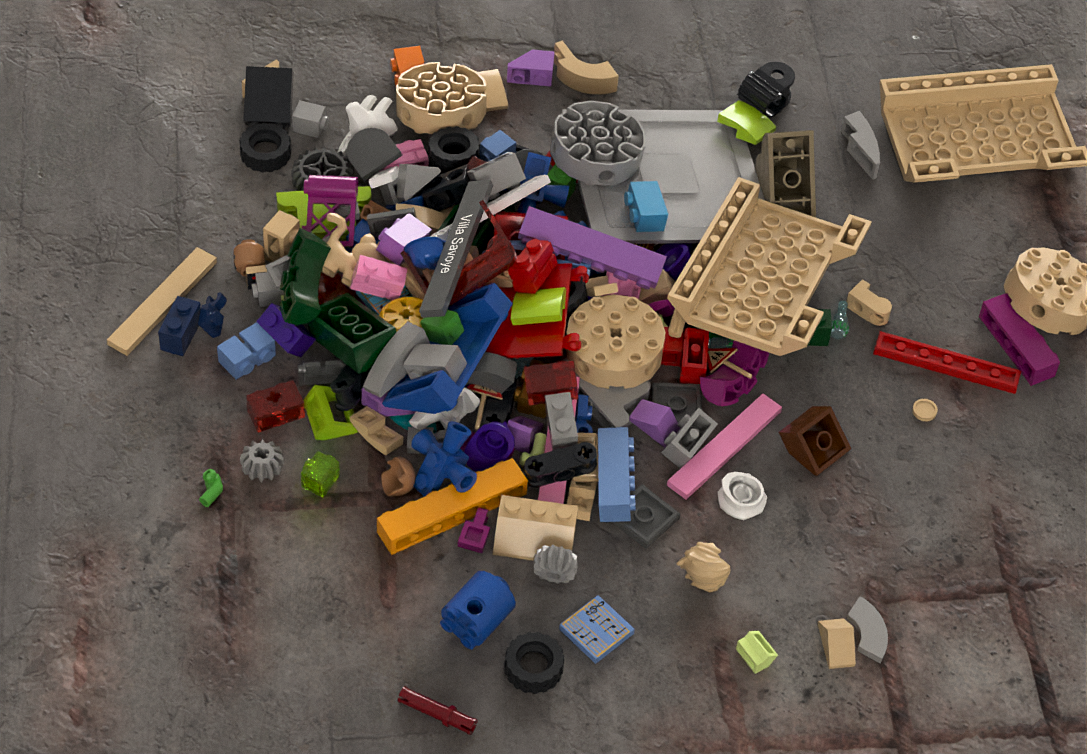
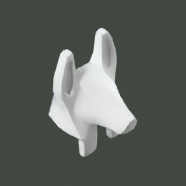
M368 95L361 104L353 102L346 106L350 131L342 141L338 152L342 151L343 155L347 156L349 141L361 130L377 128L386 132L389 137L398 130L394 120L385 113L393 102L390 98L384 97L373 111L370 109L377 100L374 95Z
M464 387L457 399V405L452 410L436 414L415 412L409 423L414 428L421 430L430 424L440 421L446 430L449 421L459 423L467 413L473 412L479 406L480 400L471 390Z

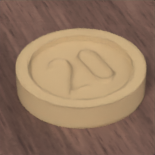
M929 399L917 400L912 408L913 415L921 421L933 420L938 411L936 404Z

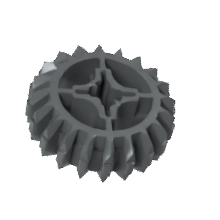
M324 146L322 150H318L315 147L312 152L306 150L305 155L299 154L298 160H294L291 170L292 184L296 187L297 191H304V180H308L309 175L354 177V167L350 163L348 156H344L342 151L336 153L334 148L326 150Z

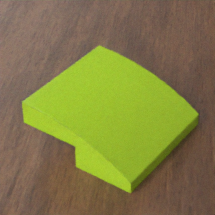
M740 100L718 115L717 122L737 129L736 138L754 145L762 141L765 133L776 131V126L767 116Z
M566 288L540 289L535 294L516 292L511 311L512 325L562 321V310L565 309Z

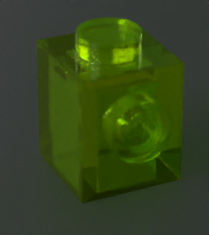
M317 451L312 459L308 458L304 463L301 471V486L323 498L340 477L339 461L331 455H325Z

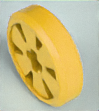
M417 297L394 299L381 309L379 316L394 326L396 332L407 322L422 328L420 321L423 318L419 310L423 299Z

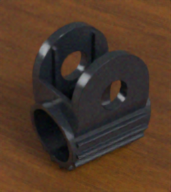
M782 62L766 63L756 71H751L744 78L738 89V98L753 106L768 118L773 117L790 103V87L794 83L795 72L789 65ZM780 73L783 78L775 79L771 74Z

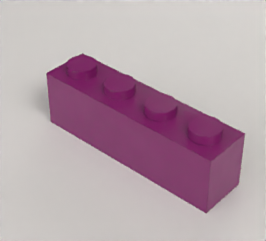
M1002 294L983 301L979 318L1018 370H1021V374L1030 386L1055 377L1060 364L1057 354L1050 349L1044 337L1037 332L1033 325L1016 313L1010 304L1012 302L1010 296Z

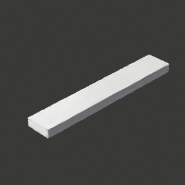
M548 175L536 176L486 204L480 222L551 183ZM452 224L429 237H438L446 240Z

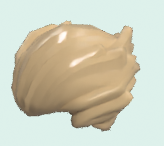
M697 542V545L686 550L684 553L685 557L677 562L681 569L687 571L685 578L693 581L692 586L709 593L718 591L725 584L731 571L730 565L719 557L718 554L721 550L714 543Z

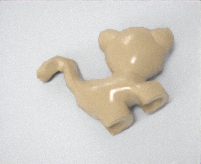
M336 213L327 214V220L336 223L337 228L331 233L329 240L326 242L331 247V250L323 265L322 273L334 277L340 271L343 273L341 282L350 287L353 271L360 255L388 263L385 256L376 250L378 245L374 236L370 233L360 239V242L354 246L351 253L346 251L339 241L340 237L347 230L346 220Z

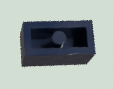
M181 296L176 297L158 331L160 350L184 356L199 327L198 321L201 310L199 301Z

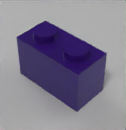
M273 303L256 321L287 353L302 357L316 340L302 324L286 323L282 317L280 306Z

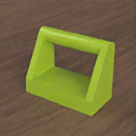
M314 385L303 402L315 439L329 440L358 433L350 422V416L354 414L353 409L343 411L346 422L334 421L328 402L336 401L335 393L332 392L331 387Z

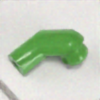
M208 469L203 473L207 490L199 498V501L205 507H209L223 491L221 478L213 469Z

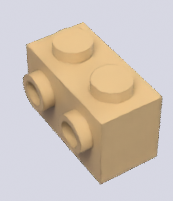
M279 210L263 228L265 260L273 262L288 255L293 240L300 228L299 219Z

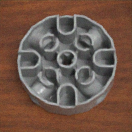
M592 100L578 102L568 106L567 110L556 118L551 136L550 154L559 169L568 176L584 182L586 185L615 186L634 176L641 165L646 145V132L636 117L632 114L628 116L626 113L619 111V107L616 105Z

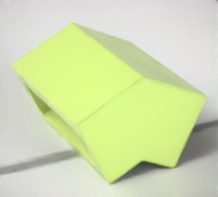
M749 631L744 638L737 642L736 650L755 674L769 667L778 656L760 631Z

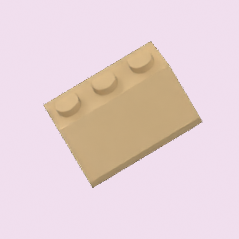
M501 495L493 555L534 561L537 550L545 545L549 547L552 545L556 547L563 546L564 549L572 550L578 506Z

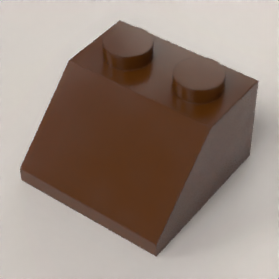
M812 406L778 432L788 453L816 476L852 449L831 406Z

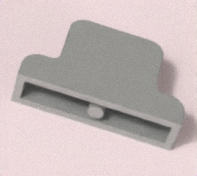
M567 358L559 362V375L579 377L569 366ZM580 378L578 395L589 396L588 405L592 406V417L602 428L628 427L632 424L629 421V416L640 400L648 401L651 385L649 380L633 388L624 389V386H609V389L596 387Z

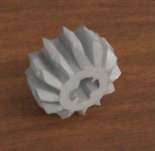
M262 438L260 443L252 440L250 446H244L243 454L240 457V464H242L244 475H249L251 481L259 478L262 483L264 478L272 481L274 475H280L281 467L284 465V457H282V450L280 447H275L273 440L265 443Z
M545 545L537 550L533 561L534 573L541 580L546 579L549 583H568L574 579L577 573V555L572 553L570 549H564L563 546L556 547L552 545L549 547Z

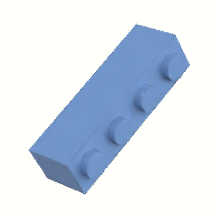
M628 427L598 428L600 522L631 521V511H636L635 495H630V491H635V475L630 476V472L635 471L634 456H629V452H634V437H629Z

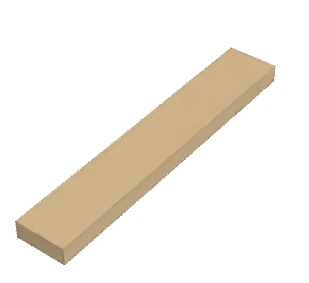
M197 247L107 339V345L128 356L168 314L176 297H184L217 263V257Z

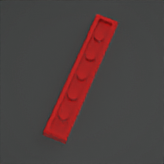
M882 331L879 333L873 353L1013 394L1016 393L1021 375V370Z

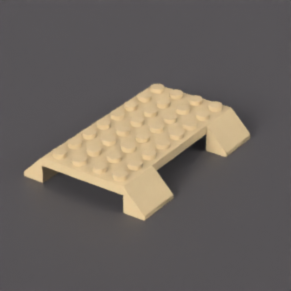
M1053 65L881 79V113L904 181L915 183L957 179L959 176L1025 169L1052 170L1087 166V149L1085 146L1076 147L1055 95L1058 78Z
M738 177L669 292L667 299L689 325L782 356L807 347L824 314L823 311L807 306L829 264L857 253L872 221L849 214L842 227L759 199L760 184Z

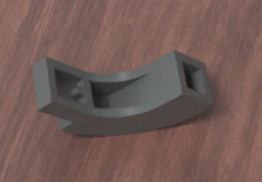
M485 352L466 385H480L502 394L514 383L517 363L506 357Z

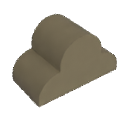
M814 130L765 133L762 139L761 154H758L755 164V170L765 201L816 218Z

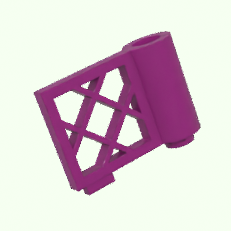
M309 175L308 180H304V194H308L307 224L302 226V229L312 233L320 225L327 232L325 237L330 236L337 226L329 231L322 224L327 214L335 213L334 211L341 205H350V214L345 218L346 223L350 220V226H347L349 241H340L343 247L354 248L358 177ZM313 204H323L329 211L318 219L313 214Z

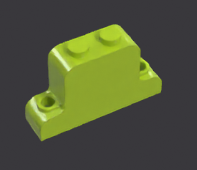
M371 186L358 187L357 203L359 213H361L364 205H368L371 200ZM304 191L276 192L277 212L281 210L295 216L300 220V228L306 226L308 194H304ZM313 204V214L318 219L329 211L323 204ZM327 218L322 222L329 231L337 226L336 223L329 222ZM319 225L312 231V234L322 239L327 235V232ZM348 230L343 233L339 241H346V236L349 234Z

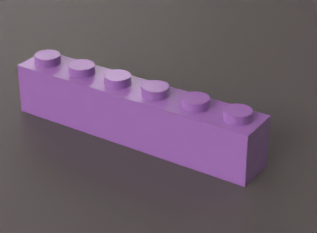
M530 206L518 239L522 240L524 245L533 239L547 240L551 242L555 256L561 254L567 256V259L573 263L581 264L583 262L589 264L591 269L598 272L608 271L613 273V276L619 280L627 281V279L635 281L637 286L644 289H650V287L655 289L667 258L665 255Z

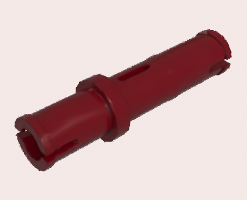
M406 686L399 693L400 697L397 700L399 703L442 721V725L446 727L452 726L466 732L468 735H472L477 726L475 724L478 723V719L457 711V707L453 705L448 707Z

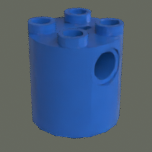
M477 571L442 608L441 615L443 619L440 621V624L445 631L453 632L466 648L473 649L475 646H480L513 611L516 601L509 585L504 579L486 571Z

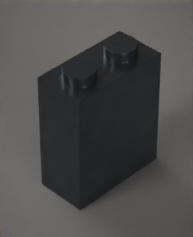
M246 66L243 120L245 125L252 127L254 124L273 123L283 127L284 130L286 127H291L294 78L292 68Z

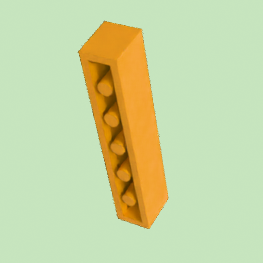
M513 458L500 461L491 468L475 472L477 480L473 487L466 492H458L453 483H451L448 487L432 491L423 498L409 501L398 509L384 512L380 517H377V533L390 554L393 555L458 526L466 520L469 521L475 518L478 507L487 509L488 512L498 508L501 495L513 497L527 495L528 479Z

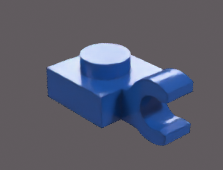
M578 395L575 415L577 433H593L592 427L586 422V420L591 421L592 406L588 405V395Z

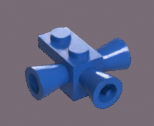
M528 152L524 168L526 179L521 181L520 184L536 176L547 175L551 157ZM545 185L522 198L517 212L527 213L529 206L536 208V203L540 204L543 199L564 208L569 185Z
M449 421L443 443H438L429 429L419 431L412 439V448L426 456L413 486L424 497L432 491H438L444 478H449L460 493L468 491L475 484L477 474L465 467L469 457L460 449L471 435L470 429L463 424Z

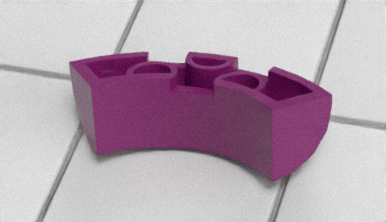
M734 340L731 348H737L738 350L727 361L752 374V378H747L723 364L712 375L700 377V387L704 397L709 402L718 406H728L739 401L738 398L742 394H748L757 383L756 375L760 368H765L769 352Z

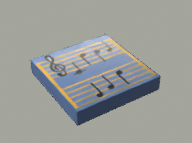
M599 595L559 626V630L595 664L631 637L635 630Z

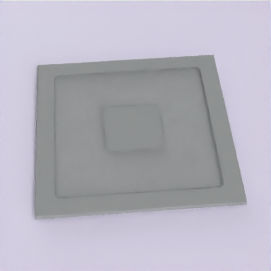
M619 110L628 116L632 114L636 117L646 132V145L641 165L634 176L618 185L589 186L578 180L589 228L632 244L699 243L738 177L760 184L747 142L736 138L737 129L717 122L718 115L723 110ZM658 181L669 214L664 231L636 232L634 223L630 222L629 206H626L624 202V194L628 192L630 182ZM760 186L758 198L765 200Z

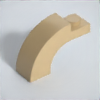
M563 40L555 43L554 63L557 66L556 76L561 82L576 91L587 94H608L617 91L619 75L608 61L599 64L582 62L572 54Z

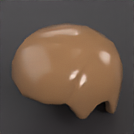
M395 457L387 461V464L391 465V467L381 475L384 493L389 497L406 495L415 484L416 474L412 463L404 457Z

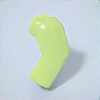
M535 434L531 453L523 452L520 456L519 463L524 466L525 461L529 457L545 453L547 438L545 434Z

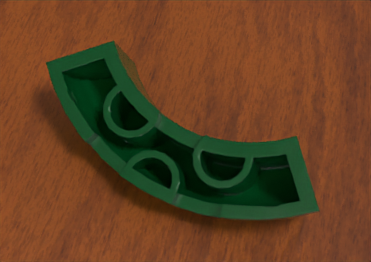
M299 228L287 256L290 257L288 271H283L280 290L284 291V301L280 302L282 317L286 323L295 325L308 323L321 312L318 301V286L323 265L331 250V247L321 238L302 228Z

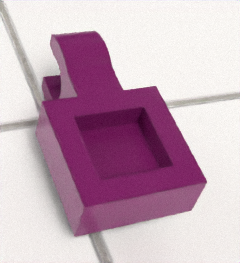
M478 507L474 521H465L458 539V547L483 553L490 534V527L486 526L488 521L487 509Z

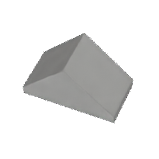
M399 164L396 192L398 201L410 199L436 177L441 170L436 167Z

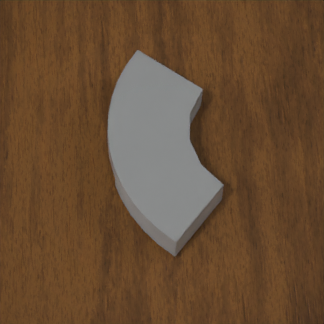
M859 597L848 613L846 620L853 624L859 633L860 643L857 651L881 664L888 644L887 628L876 608L864 598Z

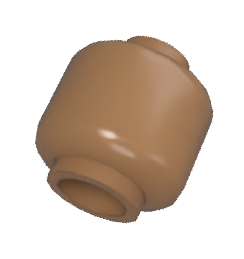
M243 240L241 244L234 248V268L242 276L246 277V267L265 265L264 248L254 240Z

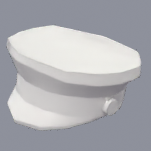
M731 472L721 480L722 487L718 491V501L720 508L728 515L740 520H746L763 512L767 495L764 492L762 483L749 473Z

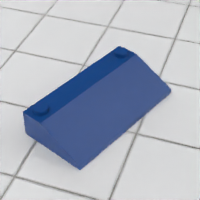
M495 283L451 298L447 310L458 313L465 330L452 344L459 346L467 362L457 382L455 383L444 370L412 380L407 374L390 389L382 402L384 407L436 414L443 411L448 412L457 405L459 395L501 323L508 317V311L513 305Z

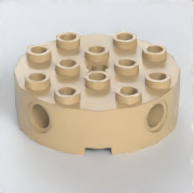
M440 62L426 63L410 68L402 73L398 79L396 86L397 117L404 125L414 129L415 133L433 134L441 128L444 129L450 126H458L468 130L474 129L486 115V81L477 71L464 65L454 64L453 67L440 66Z
M1044 247L1030 248L1019 255L1016 264L1008 273L1004 283L1005 294H1008L1012 299L1010 304L1016 313L1031 325L1048 333L1058 335L1061 331L1069 332L1070 335H1077L1087 329V264L1071 257V254L1065 250L1058 251Z
M615 294L593 297L591 300L579 305L570 316L566 335L578 333L580 336L579 341H581L582 345L579 351L566 349L569 366L575 373L588 383L609 389V386H624V389L633 388L651 379L661 366L666 334L662 320L649 305L639 301L636 297Z

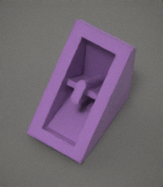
M644 399L640 400L629 416V421L664 448L667 446L664 440L672 431L677 433L680 429L670 407Z
M518 416L509 420L507 427L515 438V450L530 453L534 443V436L541 432L544 424L524 416Z

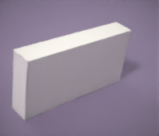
M399 166L377 172L369 179L371 189L393 182L398 177Z

